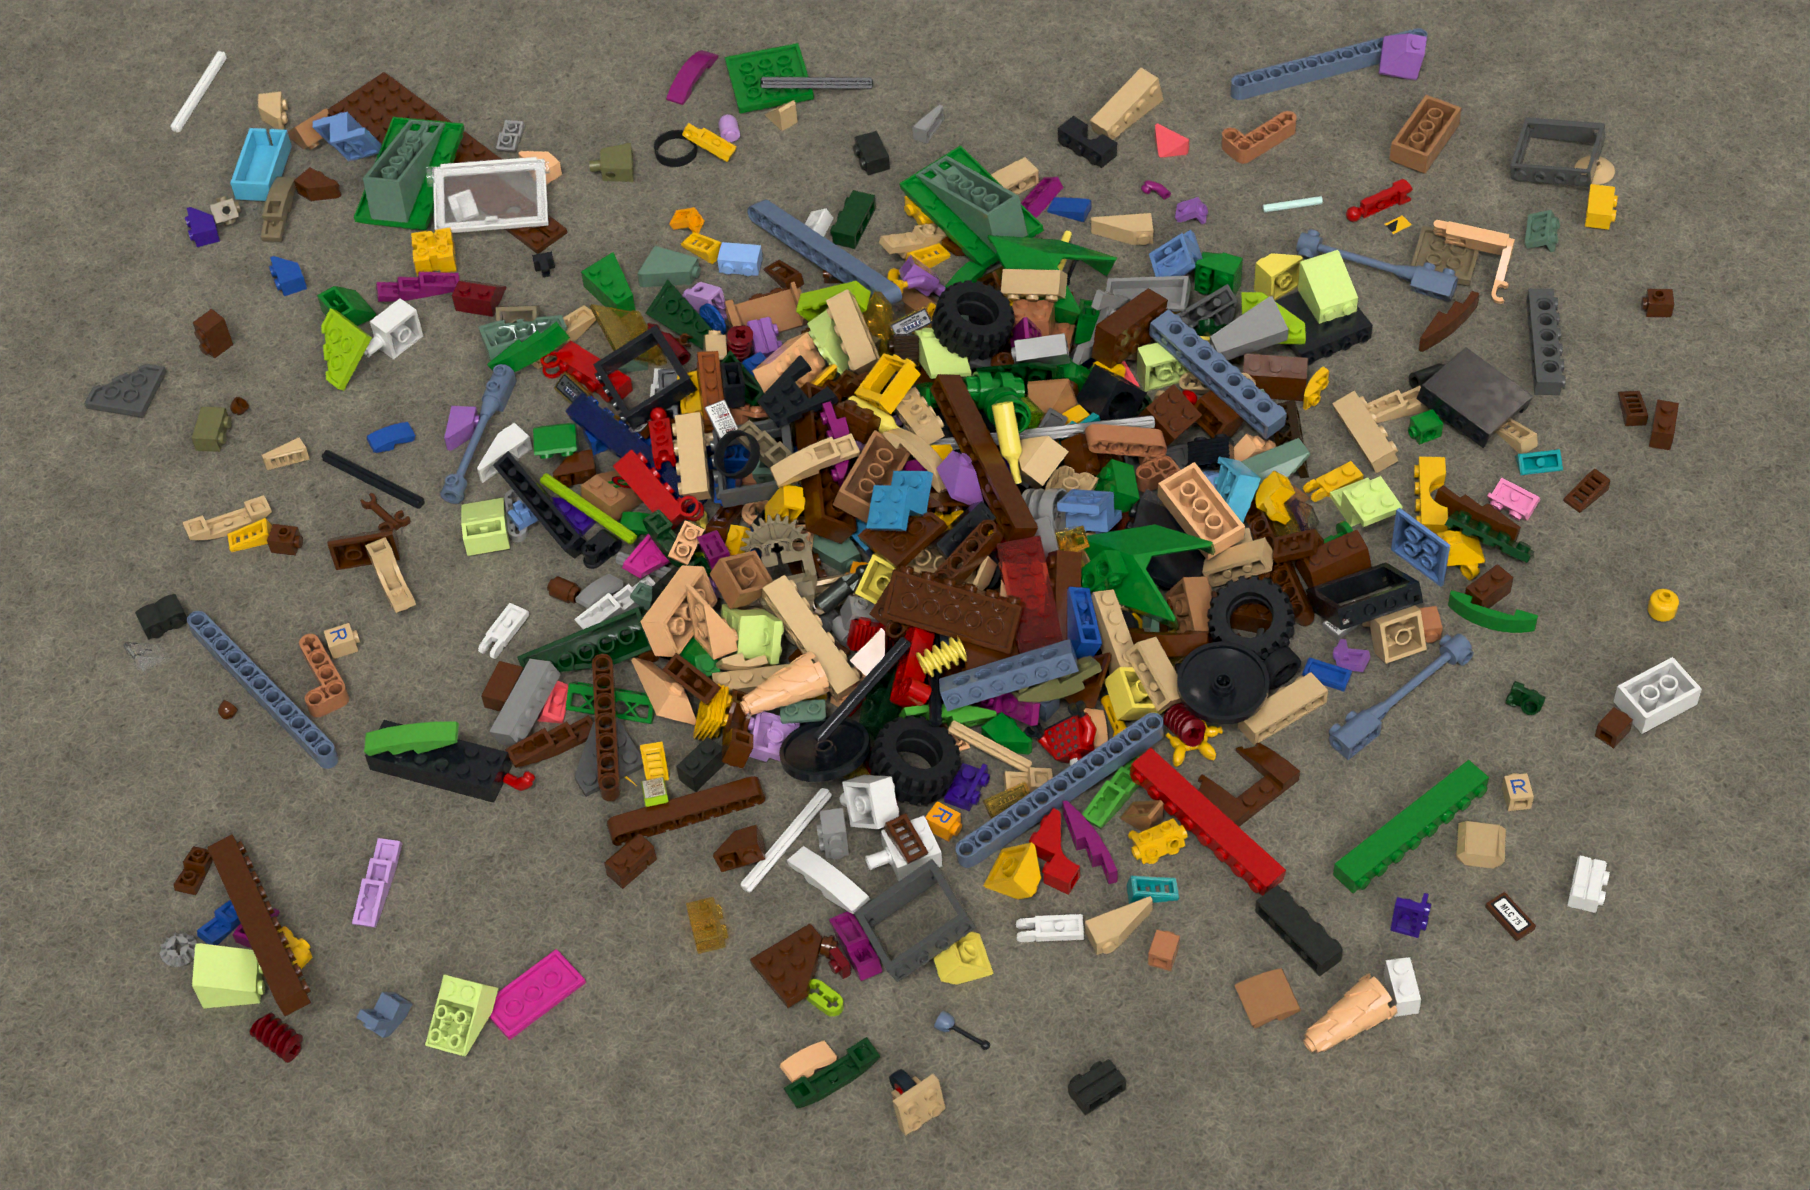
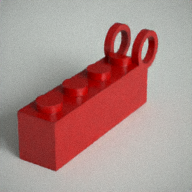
M569 341L558 352L552 351L540 359L545 377L553 379L566 373L574 382H580L590 392L599 394L604 401L611 402L613 399L612 396L608 397L602 387L605 384H600L594 375L597 370L593 364L601 359L573 341ZM552 355L557 357L556 361L548 363L544 362V359L547 356ZM557 366L560 368L556 374H548L546 372L547 368L551 369ZM616 370L608 375L622 400L633 391L631 378L621 371Z
M631 449L613 465L614 469L652 513L659 509L672 522V531L685 519L695 522L703 517L704 506L693 496L676 499L672 495L675 492L674 489L667 482L663 484L659 480L662 476L654 467L650 469L646 465L648 460L641 452L637 454ZM696 504L695 510L687 514L688 507Z

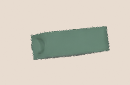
M654 246L637 273L639 285L641 287L664 286L667 279L673 285H692L695 278H699L701 267H699L697 257Z
M814 534L813 552L814 554L818 553L820 561L844 574L850 571L853 561L862 562L860 553L850 538L840 544Z

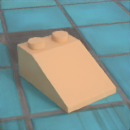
M689 583L685 584L696 641L713 660L737 651L736 641H738V635L735 629H731L726 619L721 618Z

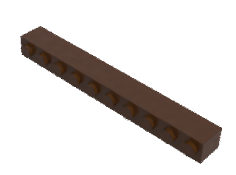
M938 374L930 390L961 452L971 458L981 492L991 512L996 517L995 520L1002 529L1007 544H1022L1032 540L1038 530L1037 523L1031 515L961 376Z
M232 834L208 846L207 848L273 997L283 1015L287 1016L310 1004L311 1001L308 993L311 990L306 980L300 979L304 974L298 963L293 964V961L297 959L290 947L286 948L289 942L284 932L279 933L278 931L282 926L276 915L274 917L271 915L275 911L269 900L266 902L264 900L268 896L263 886L257 885L261 881L256 871H251L254 865L248 855L244 856L247 850L241 840L237 842Z

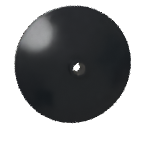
M1212 642L1194 649L1182 661L1177 675V690L1183 705L1196 717L1214 724H1235L1249 719L1262 708L1269 692V674L1260 657L1245 646L1232 642Z
M846 718L827 740L817 742L813 735L825 721L806 723L792 731L782 742L779 750L782 767L791 777L806 782H823L845 776L857 769L868 757L871 749L868 731L859 722Z

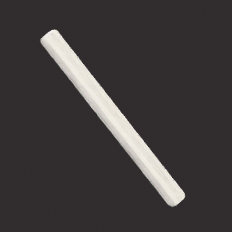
M218 51L170 125L173 132L179 133L225 62L227 58L225 52Z
M821 788L768 850L765 854V860L759 861L741 882L740 886L745 892L750 893L829 801L832 794L828 789Z

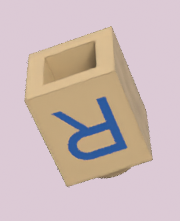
M349 623L324 631L333 659L358 652L356 644L360 643L357 631H352Z
M1513 773L1504 776L1502 791L1508 811L1531 809L1534 796L1528 774Z

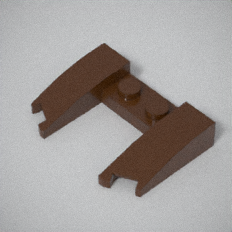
M1256 743V746L1244 749L1243 746L1236 748V752L1264 776L1237 798L1203 774L1198 779V782L1201 783L1198 791L1238 827L1297 783L1300 778V771L1295 766L1261 743Z

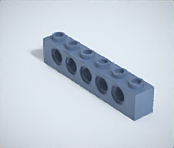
M1070 639L940 678V694L947 711L1078 672L1077 657Z

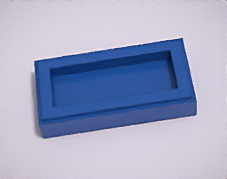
M1310 657L1302 673V676H1305L1312 672L1324 686L1344 692L1352 675L1351 670Z

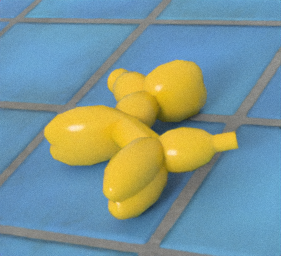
M1202 720L1206 726L1204 740L1195 747L1187 746L1178 737L1167 733L1166 737L1175 749L1172 760L1175 767L1180 766L1185 759L1186 751L1196 749L1206 759L1215 760V749L1207 741L1208 737H1215L1218 733L1222 734V727H1207L1206 721Z

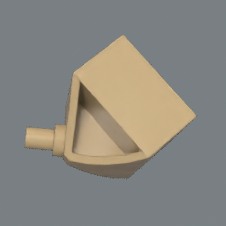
M1049 436L1020 440L1022 453L1018 462L1020 476L1022 480L1034 489L1041 488L1069 452Z
M1415 605L1362 623L1363 627H1370L1374 652L1385 663L1427 650L1421 610Z

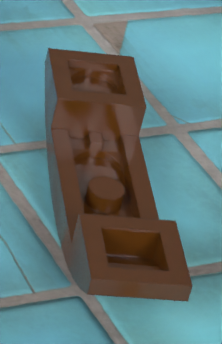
M1128 628L1134 645L1139 641L1157 637L1167 657L1187 656L1194 649L1209 643L1208 631L1186 630L1184 633L1146 632L1144 628Z

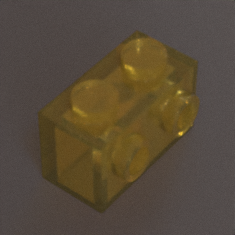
M714 897L686 903L697 953L701 954L725 948L724 939L728 938L726 925L720 924L719 919L723 918L721 905L715 904Z

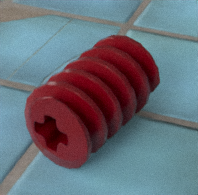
M734 326L727 333V354L731 350L741 363L748 359L751 354L753 331L749 326Z
M1182 703L1175 704L1167 710L1163 717L1164 725L1185 745L1190 747L1200 745L1204 740L1205 723L1193 715Z
M268 1013L256 1020L249 1030L252 1037H255L258 1042H262L265 1047L269 1048L271 1052L276 1053L286 1063L291 1062L301 1051L303 1036L296 1034L293 1028L289 1029L288 1024H282L280 1018L275 1019L273 1013Z

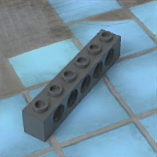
M1529 288L1526 305L1534 395H1560L1561 388H1565L1566 377L1562 375L1564 359H1560L1563 346L1559 344L1561 328H1557L1560 320L1559 313H1556L1558 297H1554V289Z

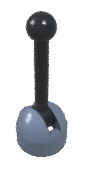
M943 1010L938 1016L934 1028L942 1032H949L953 1029L979 1044L983 1050L989 1049L990 1043L987 1040L982 1041L957 1027L954 1017Z

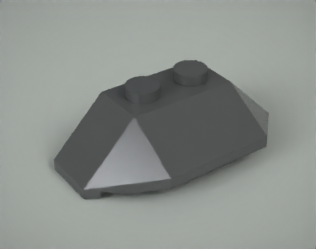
M1227 284L1177 315L1188 327H1192L1194 330L1198 328V320L1214 319L1216 326L1220 324L1228 325L1233 321L1238 300Z

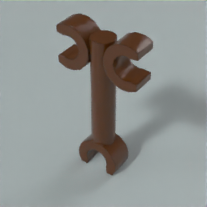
M373 493L369 494L370 502H365L363 499L360 500L364 509L373 510L385 521L379 524V530L395 528L397 531L411 522L409 516L400 519L404 516L402 510L396 512L393 518L377 504L376 496Z

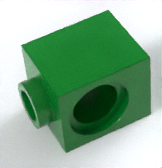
M1433 409L1410 417L1408 433L1412 439L1415 438L1419 445L1442 436L1443 422Z

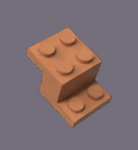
M1025 299L1013 301L1012 307L1015 316L1013 327L1022 318L1028 317L1041 330L1042 336L1065 333L1068 350H1071L1076 332L1075 325L1068 323L1055 324L1054 302L1046 300L1027 301Z

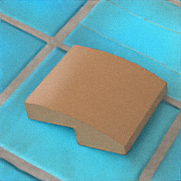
M1282 968L1253 976L1234 985L1254 1028H1258L1276 1018L1279 1021L1286 1019L1301 1011Z

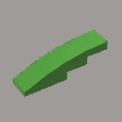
M929 704L905 707L899 714V717L905 719L906 716L914 715V718L922 716L926 717V720L929 721ZM941 704L942 724L947 723L948 728L952 721H957L966 727L986 724L997 716L996 711L967 705L947 711L945 704Z
M457 721L414 723L367 732L364 752L368 756L386 751L396 755L410 750L420 754L457 743L459 723Z
M1137 755L1127 762L1124 767L1121 766L1113 778L1104 783L1082 814L1088 822L1101 829L1137 790L1140 785H1136L1129 774L1131 764L1141 755Z

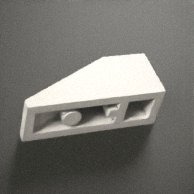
M515 423L497 434L477 467L482 483L498 473L493 464L507 451L519 459L532 450L530 436Z

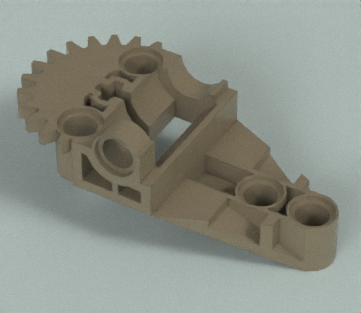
M777 514L775 521H773L771 516L767 515L766 523L762 518H759L760 526L752 523L751 526L754 531H745L750 538H742L741 541L746 543L747 546L740 547V550L750 552L751 549H758L761 552L760 559L765 568L778 565L776 553L771 552L774 544L783 549L779 553L782 564L800 561L803 573L787 576V578L794 581L798 588V594L801 598H806L812 612L818 578L810 546L812 542L806 539L809 534L800 533L804 528L803 525L795 528L797 520L789 524V516H786L781 521L780 515ZM799 539L804 543L802 551L793 549L792 543L794 540ZM763 597L758 598L764 609L775 616ZM784 629L783 633L786 636L788 642L792 645H796L787 633V631Z

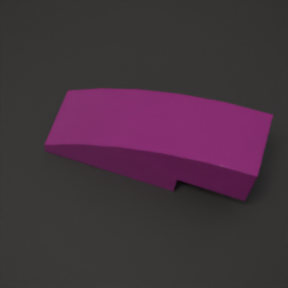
M847 911L830 918L829 922L860 981L881 973L882 968L879 957L871 947L866 933L855 916Z

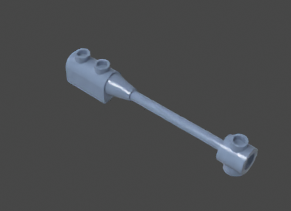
M1309 229L1308 233L1302 232L1299 237L1296 251L1298 252L1297 255L1302 256L1304 260L1316 257L1320 252L1326 254L1338 250L1342 259L1391 272L1411 282L1410 287L1413 292L1447 302L1452 301L1458 283V277L1454 276L1456 272L1452 269L1444 268L1443 272L1436 271V266L1427 262L1424 263L1423 267L1419 265L1396 266L1323 245V239L1319 237L1320 233Z
M499 364L493 368L492 376L489 382H487L482 396L480 419L456 474H450L445 478V484L440 495L446 502L458 504L464 500V491L468 484L464 475L485 426L496 411L504 412L516 384L515 373L507 365Z
M1456 634L1453 637L1445 635L1439 643L1441 646V656L1384 702L1362 710L1358 714L1354 710L1351 711L1345 718L1347 723L1343 726H1340L1338 723L1333 725L1329 731L1331 746L1347 760L1351 759L1380 735L1381 720L1393 705L1448 662L1451 665H1455L1458 662L1461 666H1464L1471 660L1474 652L1468 639L1461 634Z

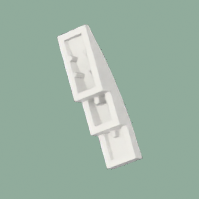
M649 575L640 581L649 586L655 584ZM638 583L633 587L629 584L613 596L608 593L574 620L582 629H585L640 607L630 598V594Z
M804 846L787 860L788 865L804 875L809 884L820 889L825 898L852 914L870 900L869 896L843 873Z

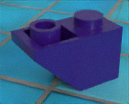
M188 207V216H185L188 228L191 227L188 230L190 240L195 241L197 247L220 242L213 215Z

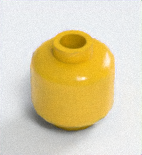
M1657 589L1651 594L1647 610L1649 615L1657 621H1670L1675 617L1678 610V596L1669 589Z

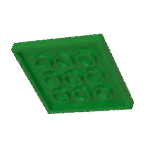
M798 43L725 57V64L739 114L781 106L793 100L797 103L814 99L812 89L761 88L760 86L761 77H808Z

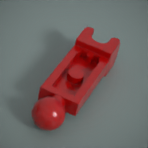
M1405 179L1398 180L1392 183V187L1361 200L1359 208L1356 206L1348 208L1346 217L1351 222H1357L1361 217L1363 219L1395 204L1403 205L1412 200L1406 194L1411 192L1413 188Z
M656 407L651 411L650 418L652 421L648 422L653 460L657 470L661 469V464L665 461H670L673 467L677 463L670 419L666 418L667 413L661 407Z

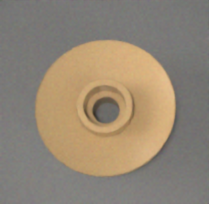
M1591 156L1581 158L1576 163L1575 168L1587 169ZM1603 157L1599 158L1592 184H1604L1614 177L1615 168L1609 160Z

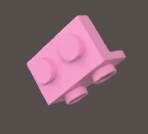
M1503 478L1500 479L1494 491L1487 495L1492 507L1499 511L1503 508L1509 512V516L1518 521L1521 518L1527 521L1540 501V497Z

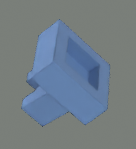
M520 500L513 503V509L507 512L509 519L519 531L538 521L525 503L522 504Z

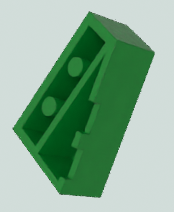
M614 252L581 271L584 288L619 320L636 310L633 294Z

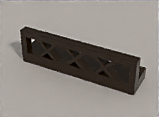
M1295 399L1278 403L1277 405L1288 410L1285 425L1289 426L1290 429L1285 434L1279 432V430L1274 433L1276 447L1284 444L1286 440L1290 442L1297 438L1304 444L1300 414ZM1307 460L1297 469L1300 478H1309Z

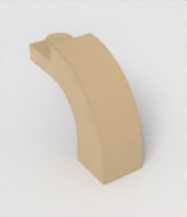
M386 537L365 545L377 578L395 613L416 605L414 597L402 577Z

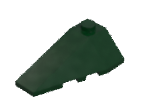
M1039 362L978 367L976 371L990 372L992 378H994L997 372H1011L1014 377H1020L1024 381L1025 394L1027 395L1029 381L1065 379L1064 367Z

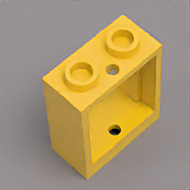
M884 353L854 394L876 408L892 414L921 374L915 369L916 364L910 359L906 358L903 360L895 354L891 356ZM897 371V375L894 377V379L891 381V383L888 385L885 391L882 394H879L881 390L884 388V386L887 384V382L890 380V378L893 376V374Z

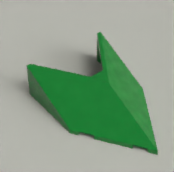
M987 236L990 243H993L997 251L996 255L1004 269L1059 270L1057 266L1062 259L1081 260L1103 275L1108 276L1118 258L1061 240ZM1066 286L1065 299H1058L1057 302H1054L1055 321L1074 325L1081 310L1069 287Z
M1155 524L1076 537L1090 561L1103 550L1120 551L1129 574L1122 579L1120 584L1109 589H1114L1119 605L1175 630L1179 628L1177 619L1146 570L1152 557L1197 549L1213 556L1216 552L1211 541Z

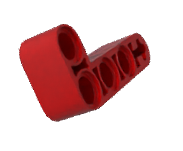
M910 626L907 630L905 638L911 643V647L899 660L890 696L892 703L905 708L922 706L929 699L931 686L924 683L926 673H923L916 653L919 652L924 657V649L927 648L931 652L935 636L934 632Z

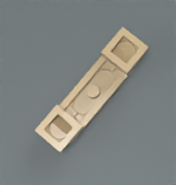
M901 428L884 431L883 436L896 449L905 447L927 471L933 473L931 485L938 493L947 491L936 469L943 461L927 442L916 434Z
M263 495L245 501V508L208 520L200 516L182 523L190 540L216 539L225 537L228 533L264 519L272 513L271 508Z

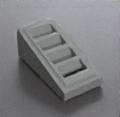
M938 105L912 127L913 140L925 144L930 141L944 121L942 105Z

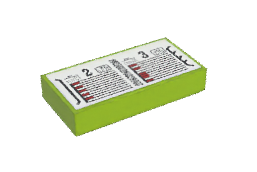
M664 777L641 781L647 807L669 802Z

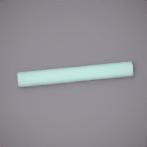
M1322 196L1265 204L1262 205L1264 213L1323 204Z

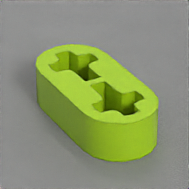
M812 979L810 989L816 990L819 988L820 995L815 992L811 994L809 991L806 1000L828 1016L834 1017L841 1014L844 1009V1003L840 994L822 981ZM828 1001L831 1003L837 1001V1007L831 1006L829 1008Z

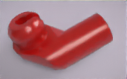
M528 771L524 772L523 777L519 778L507 773L503 783L518 791H523L533 785L532 782L535 780V776Z

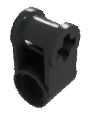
M606 529L600 530L581 546L582 554L585 556L583 559L584 565L589 569L598 568L620 551L622 541Z

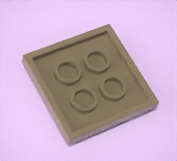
M1423 226L1411 266L1419 265L1423 267L1424 263L1427 262L1435 265L1436 271L1443 272L1444 268L1452 269L1456 272L1454 276L1458 277L1457 284L1470 286L1480 251L1445 243V237L1435 235L1434 228Z

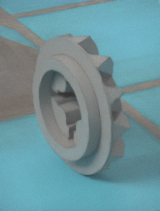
M185 931L182 934L175 932L174 936L166 937L164 944H160L161 951L159 954L163 962L169 966H184L194 959L197 941L193 935L190 936ZM177 943L181 945L180 955L175 950Z

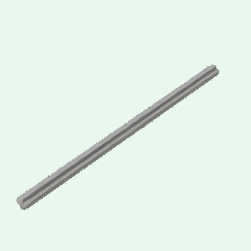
M1151 415L1025 429L1019 436L1020 440L1041 436H1049L1052 439L1067 438L1079 433L1085 434V429L1092 424L1154 428L1155 419ZM997 432L990 433L995 444L999 445ZM954 437L941 438L930 444V446L951 444L953 450L960 449Z

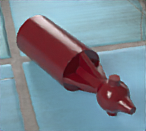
M648 323V329L652 328L657 324ZM662 332L680 363L684 365L689 362L691 354L672 334Z

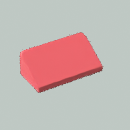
M560 681L556 682L538 715L537 721L563 723L566 713L568 684Z

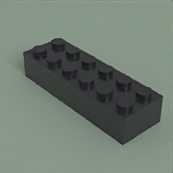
M383 720L379 729L403 724ZM460 739L457 740V743L420 754L410 750L393 755L390 751L372 756L365 755L368 766L372 771L492 803L495 802L504 784L503 779L505 775L510 772L512 767L508 752Z

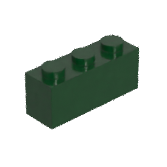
M853 190L850 197L846 198L842 211H839L837 222L835 225H832L830 230V236H832L835 245L856 249L876 209L875 195Z

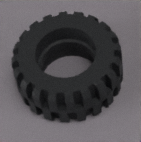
M966 280L964 283L960 281L945 288V291L939 297L931 322L932 329L934 330L933 333L939 339V343L943 347L946 346L947 350L952 354L956 353L961 358L969 357V360H976L977 358L983 360L987 359L988 356L991 358L1001 352L1009 339L1015 323L1013 307L1010 306L1011 303L1007 297H1003L1001 291L994 290V287L989 284L987 286L980 281L974 283L972 280ZM961 315L973 316L981 320L985 325L970 323Z
M1245 575L1239 576V581L1233 582L1232 579L1226 582L1227 587L1224 589L1220 587L1216 591V598L1212 597L1210 601L1211 608L1207 611V617L1210 619L1207 622L1213 642H1232L1245 646L1264 661L1279 648L1288 647L1290 644L1289 639L1294 635L1295 625L1292 604L1287 593L1282 591V587L1277 583L1272 584L1271 579L1264 577L1263 580H1260L1258 575H1251V579H1245ZM1247 603L1262 604L1269 608L1272 613V624L1269 629L1262 635L1253 638L1241 637L1235 634L1230 626V618L1234 611Z
M914 715L906 716L905 719L898 717L886 723L876 737L868 761L871 770L870 774L892 776L897 801L901 803L906 801L910 805H917L919 802L921 805L929 804L930 801L935 802L948 792L960 766V750L958 745H955L956 741L953 736L948 735V730L945 727H932L930 721L922 716H919V718H914ZM912 752L918 754L929 763L931 768L921 769L913 767L904 762L898 753Z

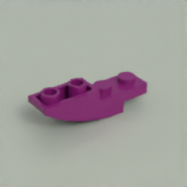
M831 401L823 403V412L820 413L822 424L828 427V431H826L827 438L832 437L834 440L848 435L849 429L846 418H836ZM851 459L832 465L831 475L833 481H838L840 488L849 474Z
M1010 692L973 703L984 709L996 711V713L1003 712L1030 726L1038 725L1040 703L1018 701Z

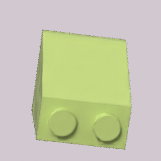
M1338 250L1300 262L1298 291L1319 324L1357 312L1358 296Z
M201 943L195 944L192 987L203 1008L260 1003L261 995L265 994V983L262 980L263 972L253 950Z

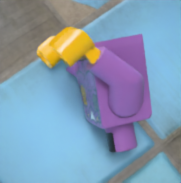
M912 255L908 257L900 270L892 268L888 272V280L893 281L902 293L903 288L907 287L908 289L915 288L926 296H929L932 292L940 297L946 288L939 283V277L934 271Z

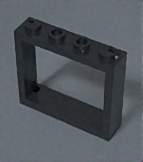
M657 325L593 364L597 370L594 375L600 384H605L602 387L608 397H613L611 400L612 405L616 411L621 410V413L618 414L624 424L628 422L633 430L651 419L650 413L654 408L661 407L666 410L697 390ZM659 344L680 379L631 410H628L608 375Z
M1386 562L1306 589L1307 598L1314 613L1340 630L1423 603L1419 581ZM1388 586L1392 587L1391 589L1341 606L1338 604ZM1343 619H1349V623L1343 624Z

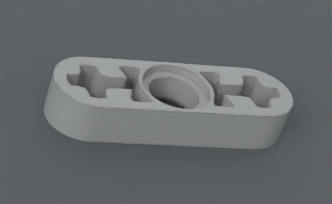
M511 489L504 496L507 530L510 540L522 542L528 537V527L520 530L519 534H516V527L509 519L507 512L513 509V497H517L516 500H520L522 504L524 502Z

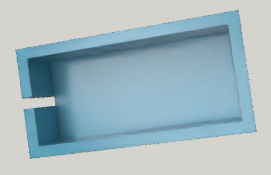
M249 128L230 182L236 200L266 201L276 177H282L292 147L287 130L270 129L269 133L273 146H271L267 129Z

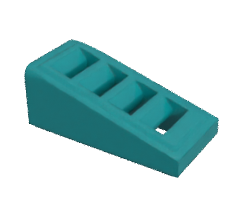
M1130 876L1127 882L1129 904L1151 896L1153 903L1177 901L1179 899L1176 878ZM1164 885L1169 886V893L1165 892ZM1155 886H1159V892H1156Z

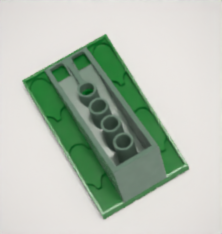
M393 117L375 164L363 178L365 189L355 212L354 221L370 225L427 230L434 214V170L441 169L440 164H451L454 162L456 151L463 138L464 123Z
M961 145L899 183L904 194L941 228L946 236L962 249L966 256L983 268H987L990 264L992 265L999 260L993 243H990L987 238L988 235L1034 238L1044 231L1043 225L1020 203L1019 195L1004 188Z

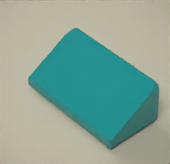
M1560 449L1517 454L1515 456L1520 475L1563 471Z

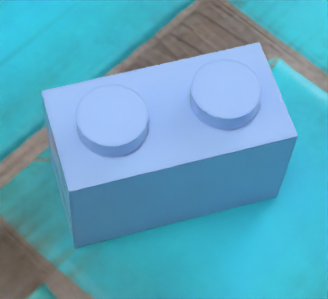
M722 242L717 259L719 273L758 276L763 259L761 245Z

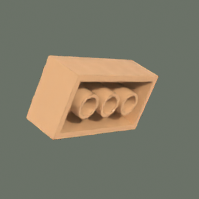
M808 332L786 341L752 370L764 393L800 355L806 360L812 370L795 382L799 388L806 382L810 383L826 368L825 361L820 356Z
M1195 462L1158 483L1157 496L1186 534L1213 542L1216 551L1214 556L1244 539V524ZM1200 550V552L1207 560L1214 557L1213 555Z
M682 565L640 621L655 656L673 657L675 653L680 654L694 635L685 584L689 583L712 608L718 600L704 567Z

